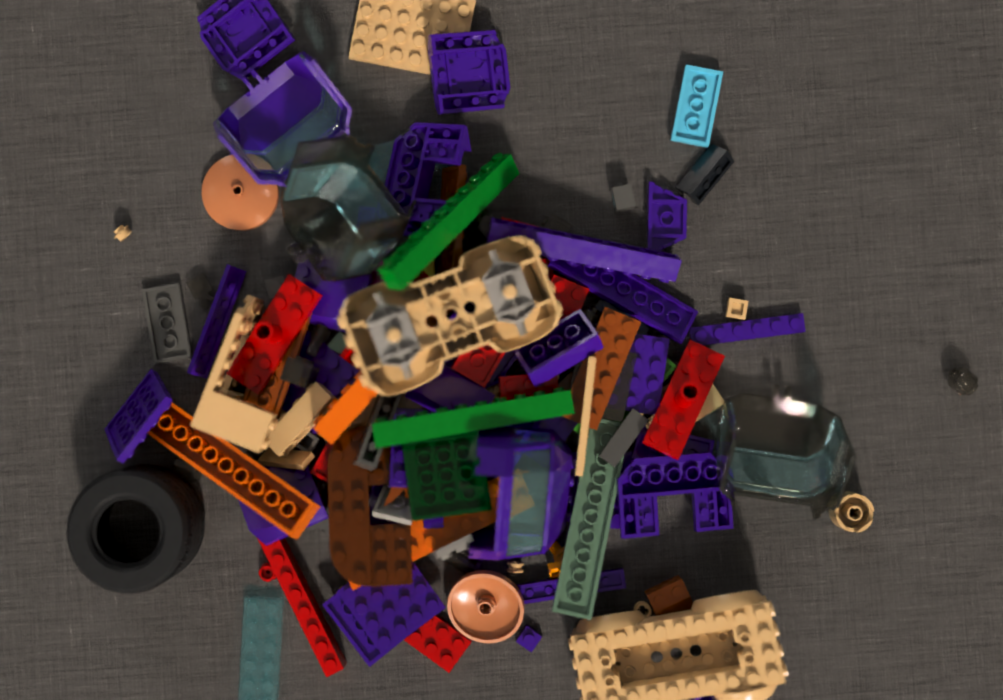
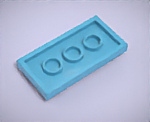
M685 65L670 141L709 147L723 71Z

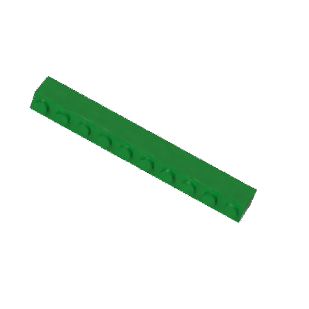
M497 153L493 155L491 160L483 165L476 175L470 177L467 184L460 187L458 192L449 198L442 208L436 210L434 215L425 221L417 232L412 233L409 239L400 245L392 256L384 260L378 271L388 289L403 290L520 174L511 154Z
M564 387L552 389L553 393L545 394L544 390L533 392L534 396L526 397V394L514 395V400L507 401L506 397L494 399L495 403L487 404V400L475 402L474 407H467V404L455 406L456 410L448 411L447 407L435 409L436 413L428 414L427 410L415 412V417L408 418L407 414L395 416L396 420L388 421L387 417L375 419V423L371 424L375 448L575 414L571 390L565 391Z

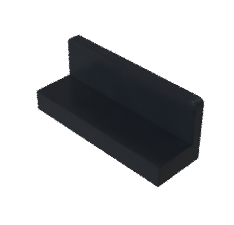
M710 144L676 188L687 194L693 203L700 205L735 161L727 150Z

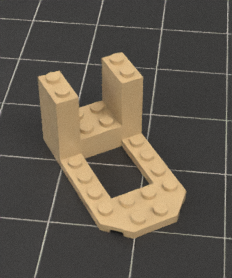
M247 295L244 299L245 306L243 308L238 307L234 314L190 426L260 453L270 448L271 439L268 437L271 430L274 431L279 422L276 419L278 414L243 401L244 394L233 390L234 387L238 386L239 382L227 374L224 377L226 370L230 369L233 361L254 330L255 325L261 319L264 309V300ZM282 409V411H281L280 417H281L284 413H286V411H284L283 409Z

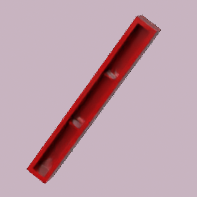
M283 538L268 546L258 539L325 676L328 677L344 669L347 661L286 539Z

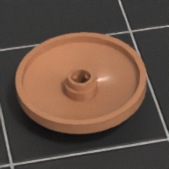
M229 155L218 160L206 173L202 184V200L206 211L218 224L231 230L247 231L261 226L273 215L279 201V186L258 184L234 155ZM247 155L259 171L273 172L260 159ZM241 188V192L237 194V189Z
M478 570L465 574L455 582L448 597L447 610L452 624L465 637L480 643H497L508 639L519 629L525 612V604L519 588L508 577L494 571Z

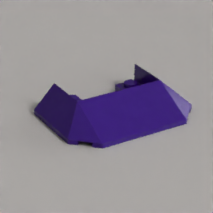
M415 122L409 127L410 130L395 139L378 214L385 222L390 234L410 236L412 233L417 232L422 227V224L434 215L436 210L446 204V200L428 199L435 164L461 165L463 152H472L466 125Z
M710 452L681 454L678 460L670 456L634 458L617 478L620 538L659 536L657 496L692 493L695 532L734 529L730 470L715 459L716 457Z

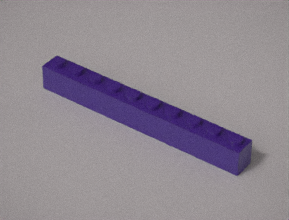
M492 217L486 242L490 243L507 237L523 235L530 240L533 239L534 244L537 243L540 248V256H546L549 260L558 261V259H561L572 265L581 263L588 268L601 267L608 272L617 270L621 271L624 275L632 276V274H637L641 278H657L664 283H669V281L676 282L682 261L677 254Z

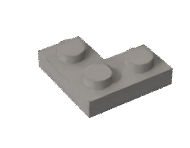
M469 534L432 553L435 559L441 557L443 561L453 556L452 552L455 550L459 553L470 548L469 543L473 542L474 539Z

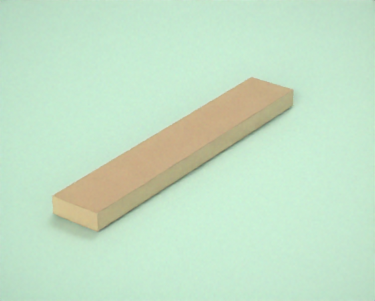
M588 356L575 476H582L584 474L597 359Z

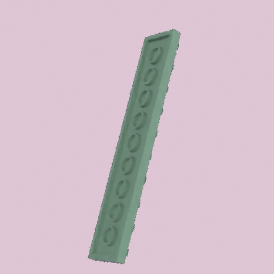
M601 419L597 431L591 428L588 430L584 474L579 476L552 612L588 620L592 619L616 499L617 478L620 476L624 458L623 456L616 467H613L600 458L599 454L621 425L619 422Z

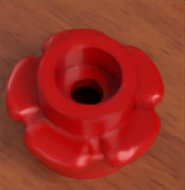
M264 563L259 570V576L263 581L270 582L276 578V575L271 565Z

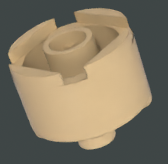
M844 491L834 496L828 505L829 516L832 522L848 532H862L869 528L873 522L874 507L871 501L863 495Z

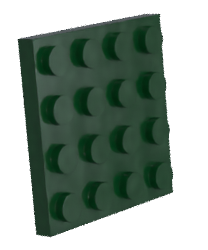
M479 431L401 444L412 522L492 510L487 475H475V466H480V457H476Z

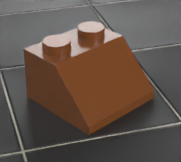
M679 575L644 591L655 616L691 610L692 599Z

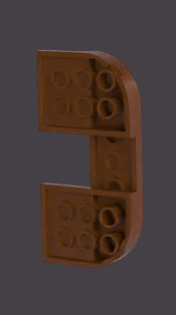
M366 425L355 427L338 438L328 458L329 548L332 562L345 579L360 586L377 587L413 584L411 525L403 523L370 525L369 486L389 485L390 446L383 447L376 469L370 471L353 465Z

